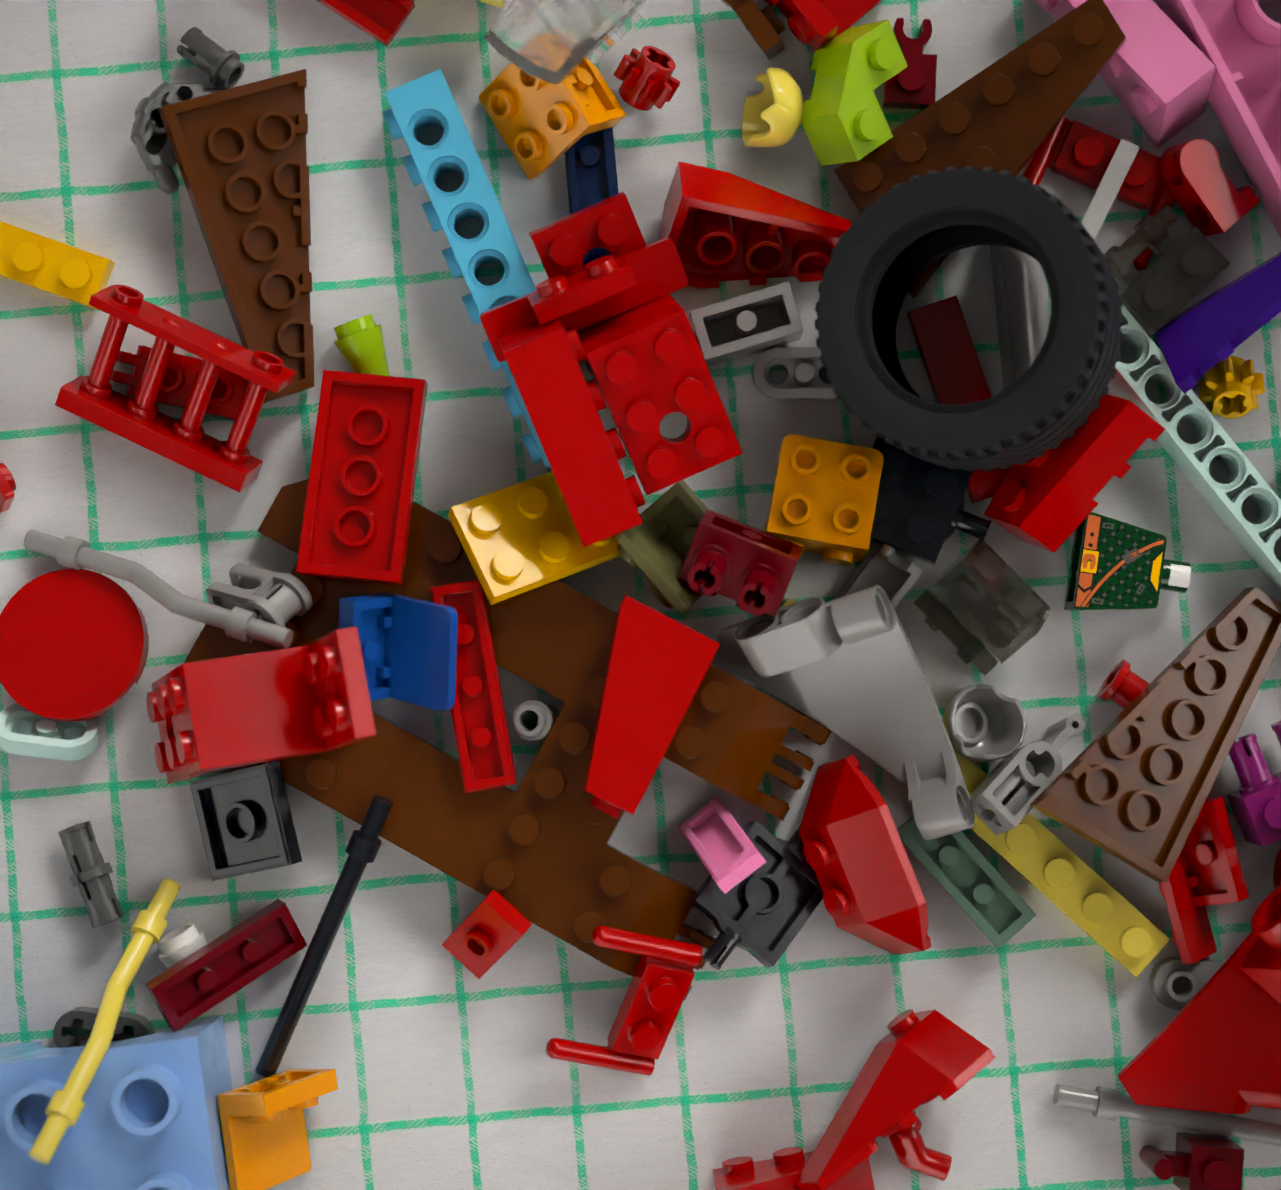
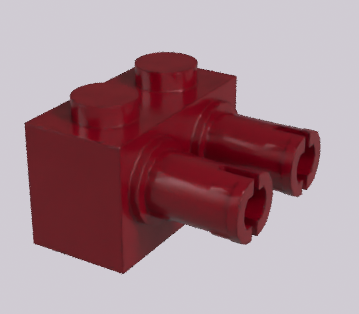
M707 509L700 521L679 578L687 581L688 586L699 594L715 597L719 594L737 601L736 605L749 614L764 616L767 613L776 617L803 547Z

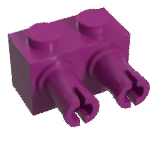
M1281 721L1273 723L1271 728L1275 731L1281 746ZM1255 733L1239 737L1237 742L1234 740L1228 753L1242 786L1238 790L1226 794L1245 841L1266 846L1281 839V772L1271 775L1256 740L1257 736Z

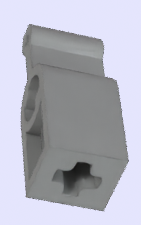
M1076 713L1049 726L1046 731V738L1043 741L1030 742L1018 748L1010 757L1003 758L970 794L969 797L974 814L995 835L1015 828L1033 808L1030 804L1062 772V760L1058 751L1069 739L1084 731L1086 721ZM1026 761L1031 762L1033 765L1035 776H1032L1027 770Z

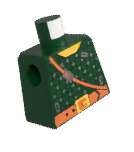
M1091 512L1075 529L1064 610L1088 611L1156 608L1160 589L1182 593L1187 591L1191 577V565L1188 562L1164 559L1167 539L1164 535Z

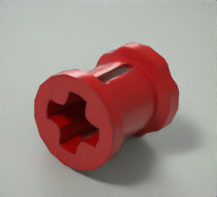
M1122 660L1103 682L1097 697L1103 701L1110 699L1125 709L1150 683L1130 670L1131 664Z

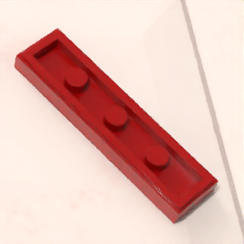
M957 295L908 311L906 315L936 402L959 405L990 398L991 394ZM997 468L988 472L980 469L975 470L967 487L971 504L994 497L1008 469Z
M479 579L431 587L432 603L453 607L458 615L455 705L450 710L464 792L469 793L518 784L487 602Z

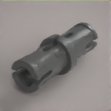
M83 822L59 831V837L67 852L74 874L70 877L73 887H79L88 910L92 928L125 917L109 876L113 872L109 862H104L91 822Z

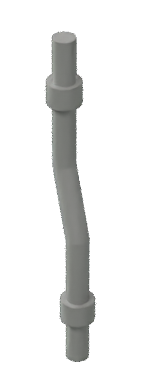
M33 529L29 530L25 535V548L57 559L58 564L75 570L85 567L131 582L171 613L223 629L228 637L243 642H249L251 639L282 649L289 648L292 643L294 634L291 629L260 620L257 613L240 607H234L232 610L183 595L142 564L92 549L87 541L72 536H66L61 539Z

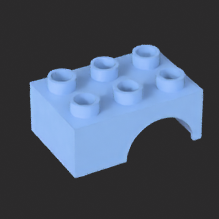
M223 1015L201 1018L183 1026L176 1032L171 1029L142 1037L111 1042L82 1099L85 1103L82 1113L74 1126H68L48 1164L34 1160L29 1156V1152L48 1118L45 1110L55 1091L63 1089L85 1046L48 1048L42 1047V1041L0 1047V1190H230L217 1097L219 1094L233 1090Z

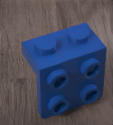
M387 592L340 598L339 629L357 627L370 701L393 698L438 711H446L454 707L458 615L453 607Z

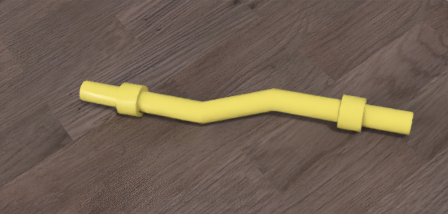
M167 878L163 879L147 910H141L130 929L133 936L106 985L90 1038L63 1089L55 1091L45 1110L48 1118L29 1152V1156L34 1160L48 1164L68 1126H74L85 1107L82 1099L111 1044L126 993L151 945L157 944L160 941L168 925L165 918L181 889L177 882Z

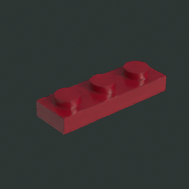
M277 899L145 985L166 1023L176 1032L306 947L307 943L286 904Z

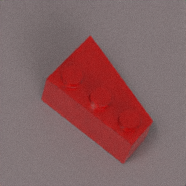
M1108 394L1106 396L1102 395L1101 400L1098 402L1100 407L1096 412L1093 410L1087 417L1088 422L1084 426L1080 425L1075 430L1076 434L1073 437L1064 439L1060 442L1061 446L1053 450L1051 448L1045 451V456L1029 459L1028 463L1021 466L1017 463L1011 464V468L1008 469L984 515L1017 539L1055 553L1098 505L1093 498L1114 475L1121 479L1131 468L1127 460L1148 437L1155 441L1165 429L1132 401Z

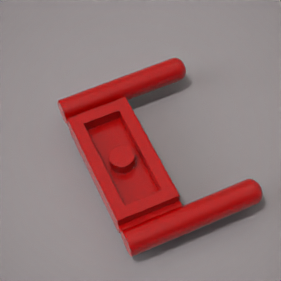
M1063 116L1050 135H1047L1030 156L1031 158L1028 160L1021 177L1029 179L1034 186L1040 185L1047 167L1051 168L1050 171L1097 190L1121 140L1078 121H1069ZM1140 148L1115 198L1140 210L1146 209L1149 211L1128 258V265L1138 271L1144 270L1147 267L1175 203L1174 197L1169 192V188L1159 172L1161 157Z
M602 925L597 926L592 933V941L596 946L642 955L607 1037L608 1046L551 1038L546 1045V1053L552 1059L650 1076L654 1070L655 1059H659L694 978L693 969L699 965L702 959V947L696 944Z

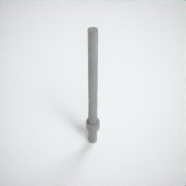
M1056 1084L1054 1089L1053 1102L1055 1105L1092 1111L1093 1117L1115 1121L1120 1116L1281 1146V1125L1214 1112L1138 1105L1134 1103L1131 1097L1121 1096L1119 1090L1097 1086L1094 1091Z

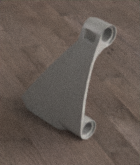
M875 585L826 603L820 597H812L779 608L776 617L765 613L764 616H756L719 629L716 642L720 643V646L712 661L733 671L810 717L868 756L908 786V803L912 802L913 816L918 830L924 839L928 841L974 827L975 816L973 806L947 730L906 633L887 594L881 586Z

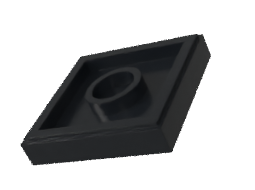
M279 761L189 782L212 881L302 862Z

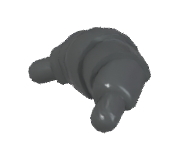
M163 82L149 97L143 98L138 103L135 109L136 118L130 137L137 146L140 158L148 171L153 173L162 192L166 194L177 192L179 180L173 169L177 161L159 113L161 107L219 92L224 89L204 88L200 83L169 84L168 82Z

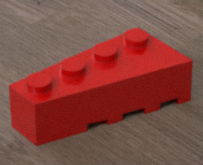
M557 318L542 325L536 321L497 337L583 546H589L642 524L643 522L637 508L645 505L646 502L635 476L633 475L625 479L618 460L627 456L615 427L605 431L598 412L607 409L596 379L588 382L584 379L578 363L587 360V356L576 330L566 333Z

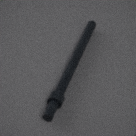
M379 795L373 797L360 830L353 831L345 851L349 855L256 1066V1072L267 1078L276 1074L367 863H373L382 844L379 836L393 806V802Z

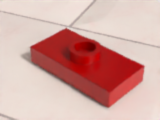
M493 889L450 934L442 946L480 979L526 933L532 924Z

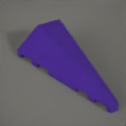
M1281 252L1170 318L1155 333L1174 381L1184 394L1197 384L1196 382L1202 375L1219 361H1224L1234 352L1235 348L1281 312Z

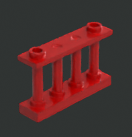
M120 284L111 285L91 295L88 305L109 314L89 376L81 375L62 386L55 406L239 493L257 479L263 464L262 460L250 455L247 446L267 392L270 390L274 393H279L294 381L297 372L283 366V360L272 353L265 351L253 352L143 300V294L132 287ZM129 324L156 336L137 393L132 398L112 390L113 387L109 383ZM175 346L203 358L181 419L177 420L159 412L158 407L155 405ZM222 368L249 380L227 441H220L205 434L204 429L201 427Z

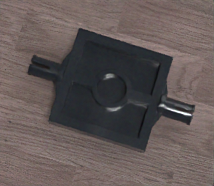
M876 437L872 449L879 450L884 460L870 540L880 544H887L895 550L935 565L944 542L954 533L955 529L984 541L992 521L964 511V494L974 472L935 465Z
M756 820L749 822L743 831L766 860V863L726 894L717 885L712 876L709 875L689 901L713 922L720 933L706 953L702 955L706 962L711 961L709 965L720 970L735 947L745 949L765 967H774L823 899L824 894L815 871L808 864L804 856V844L798 832L800 826L791 838L786 841L773 836Z

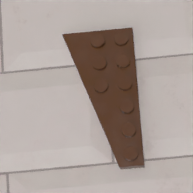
M1087 0L891 131L893 137L859 161L843 163L834 169V172L860 214L863 212V208L868 204L871 206L878 200L877 197L883 192L886 194L893 189L894 185L899 183L903 185L909 182L910 178L916 175H927L928 171L932 170L943 172L948 167L953 166L957 169H963L965 166H974L977 170L991 167L998 173L1005 170L1016 176L1047 135H1050L1062 120V117L1082 92L1089 87L1125 43L1126 36L1103 0ZM952 253L937 260L917 278L909 289L913 299L917 298L926 287L928 281L941 265L948 260Z
M306 69L165 105L159 111L242 346L253 352L265 351L272 353L283 360V366L297 372L294 381L279 393L268 390L263 404L314 387L313 325H311L310 320L312 273L309 272V246L311 245L309 166H307L306 134L308 133V114H305Z
M1256 586L1245 588L1055 778L1030 806L1157 882H1167L1281 645V602Z

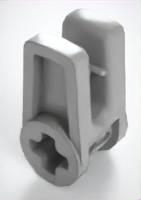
M237 563L230 569L229 575L232 585L216 582L206 589L209 603L232 610L234 607H240L257 613L260 620L285 627V624L294 616L304 615L311 609L313 604L312 596L307 587L292 574L279 573L243 563Z

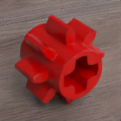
M645 46L641 52L633 48L629 55L623 56L614 72V76L623 81L619 88L621 98L638 110L649 111L653 105L662 109L665 102H670L680 85V81L671 76L676 68L673 59L656 47Z

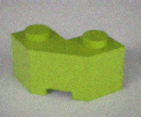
M888 19L851 27L815 50L811 70L816 72L811 99L805 100L803 104L801 123L820 166L859 161L893 137L873 91L908 67Z

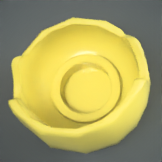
M768 68L765 73L756 75V81L762 83L764 89L758 94L748 96L744 102L742 139L746 147L782 146L792 139L801 124L803 96L799 85L789 72L781 68Z

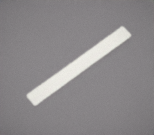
M1121 139L1081 221V224L1094 241L1139 150L1138 145L1125 139Z

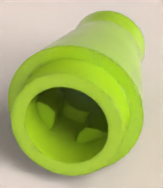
M372 314L334 327L338 339L334 341V344L353 373L390 376L381 324H375Z

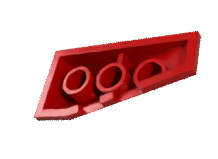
M678 162L664 203L659 240L666 237L673 240L688 279L687 286L701 289L720 288L719 282L749 280L750 286L765 285L766 278L794 276L800 282L822 281L824 276L822 272L831 260V251L833 248H836L842 233H846L851 227L850 223L852 221L729 172Z
M909 1009L895 1017L887 1025L890 1033L874 1047L797 1179L796 1184L799 1189L825 1190L875 1153L878 1149L875 1138L879 1135L885 1138L900 1129L906 1130L918 1121L914 1109L932 1101L939 1095L945 1101L995 1058L994 1054L987 1046L935 1009L914 1013L912 1009Z

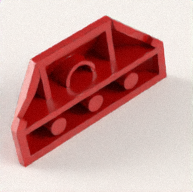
M854 755L818 766L798 832L804 844L805 858L815 871L824 894V905L828 913L833 917L836 926L894 955L922 952L931 948V940L927 934L929 922L926 900L886 802L872 781L861 772L860 764Z

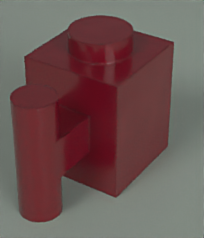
M1177 1132L1175 1151L1158 1150L1153 1145H1146L1140 1151V1160L1159 1179L1168 1180L1173 1176V1183L1180 1190H1242L1245 1150L1228 1136Z

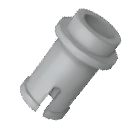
M525 701L513 713L512 723L514 730L524 740H541L549 734L560 711L556 707L546 705L541 701Z

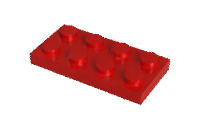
M323 370L296 569L298 574L392 585L403 584L428 389L425 379Z

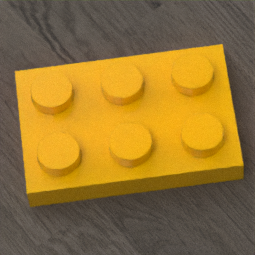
M553 471L455 505L450 508L448 513L453 528L491 605L621 556L617 548L619 543L614 535L589 546H583Z

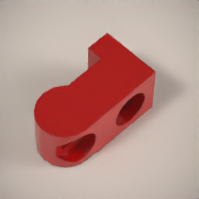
M1192 139L1167 148L1161 155L1159 161L1160 175L1169 188V192L1200 238L1226 232L1260 203V200L1249 185L1240 188L1234 187L1220 167V155L1210 141Z

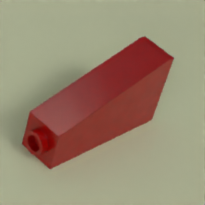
M627 595L623 597L617 609L583 788L586 792L594 795L589 805L618 819L622 810L634 815L720 646V643Z

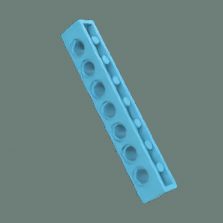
M438 69L384 92L391 108L383 111L382 114L394 141L404 137L411 153L402 158L414 187L424 183L431 201L422 204L434 233L442 229L444 230L451 246L442 250L454 279L463 275L471 292L463 296L462 299L473 325L481 322V313L537 291L442 70ZM427 126H438L444 130V133L438 143L427 146L417 141L420 131ZM455 171L464 176L461 187L456 191L444 192L437 187L439 178L446 172ZM468 217H476L484 222L482 232L472 239L462 238L457 234L458 225ZM496 263L504 268L502 279L497 284L490 286L478 282L477 273L483 265ZM489 340L482 343L493 371L503 368L511 386L503 389L502 392L513 418L523 414L531 433L522 436V439L533 464L543 461L547 471H552L507 360L499 362L496 359Z

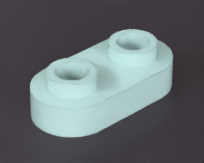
M19 704L10 705L0 712V747L11 754L76 761L90 756L97 749L100 742L98 723L95 718L77 722L54 721L36 715Z

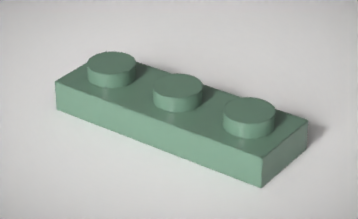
M913 815L897 829L905 847L997 949H1000L1036 916L1033 910L962 831L927 841L919 832Z

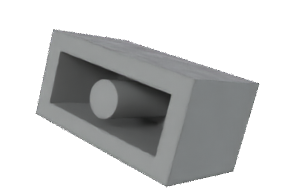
M789 281L691 310L688 319L707 367L797 341L804 331Z

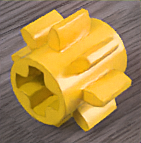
M1229 356L1205 373V380L1198 382L1199 399L1202 402H1209V409L1212 415L1217 414L1227 419L1240 418L1249 413L1251 409H1258L1257 395L1265 393L1263 373H1254L1253 360L1248 359L1245 361L1240 357Z

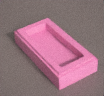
M719 797L713 799L678 826L682 835L725 894L766 863V860Z

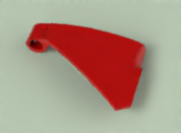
M1281 850L1278 851L1274 863V890L1281 887ZM1253 931L1190 1002L1117 1074L1135 1104L1235 1115L1247 1114L1251 1111V1107L1281 1110V1004L1239 968L1259 939V936Z

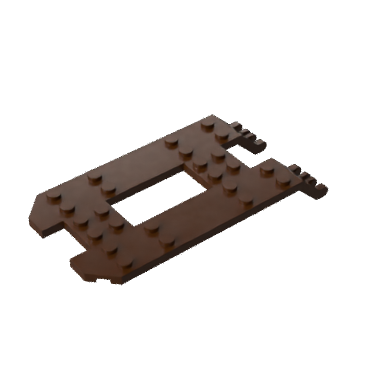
M309 479L281 487L257 531L299 554ZM413 501L402 585L300 575L296 572V562L290 574L304 583L312 596L313 604L311 609L304 615L294 616L285 624V627L293 630L294 634L289 648L307 646L339 629L340 598L387 592L432 602L431 587L478 579L452 523ZM558 580L492 605L485 594L497 665L565 702L517 792L503 786L465 793L460 762L457 758L373 711L376 735L329 752L275 760L280 762L284 782L362 825L375 795L389 799L393 802V806L380 833L382 838L486 897L494 889L533 924L605 965L634 977L642 955L596 946L592 941V933L597 926L602 925L675 940L677 934L706 949L716 939L706 931L699 928L697 930L684 923L692 907L696 908L689 901L698 891L697 889L652 869L608 844L625 811L622 810L618 819L589 805L594 795L586 792L583 788L617 612ZM205 624L184 663L279 650L282 648L257 640H253L252 643L243 642L226 636L223 629ZM710 664L663 757L783 821L790 809L789 803L772 794L769 796L758 790L759 784L765 773L768 772L780 778V782L794 790L801 789L805 780L772 763L775 755L778 754L810 772L814 765V759L798 750L794 752L781 745L792 727L802 732L805 738L821 746L822 744L825 745L831 731ZM275 761L257 763V764H254V765L258 766V765H262V764H266V763H270V762H275ZM702 958L699 965L694 968L697 970L703 969L706 961ZM690 985L684 1001L686 1000L689 992L691 991L692 985Z

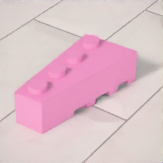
M1035 0L1043 10H1049L1056 21L1087 1ZM1103 0L1126 36V41L1099 75L1155 146L1159 148L1205 112L1215 65L1152 0Z

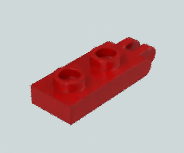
M138 345L136 354L119 351L116 362L133 366L132 373L113 370L110 381L129 385L127 395L135 397L152 348ZM173 353L156 402L185 409L202 359ZM222 368L205 414L235 421L249 380Z

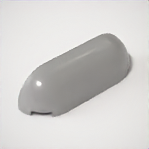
M990 245L1003 388L1005 390L1029 369L1045 341L1050 322L1047 281L1039 262L1031 256L1009 247Z

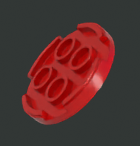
M61 569L43 574L19 589L0 614V682L6 692L19 705L41 717L60 722H77L98 717L108 712L107 709L122 699L134 683H138L145 668L149 649V635L144 615L125 589L100 573L85 569Z

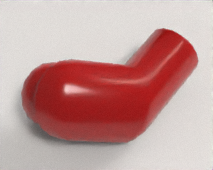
M918 1117V1121L906 1130L900 1129L889 1136L897 1159L903 1166L942 1181L947 1178L952 1157L925 1147L923 1138L919 1133L922 1123Z

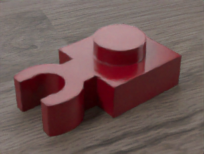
M897 18L893 32L908 67L883 83L882 108L926 109L935 103L937 55L923 54V49L928 44L932 35V24L930 19H923L920 28L921 35L918 38L912 39L904 34V18Z

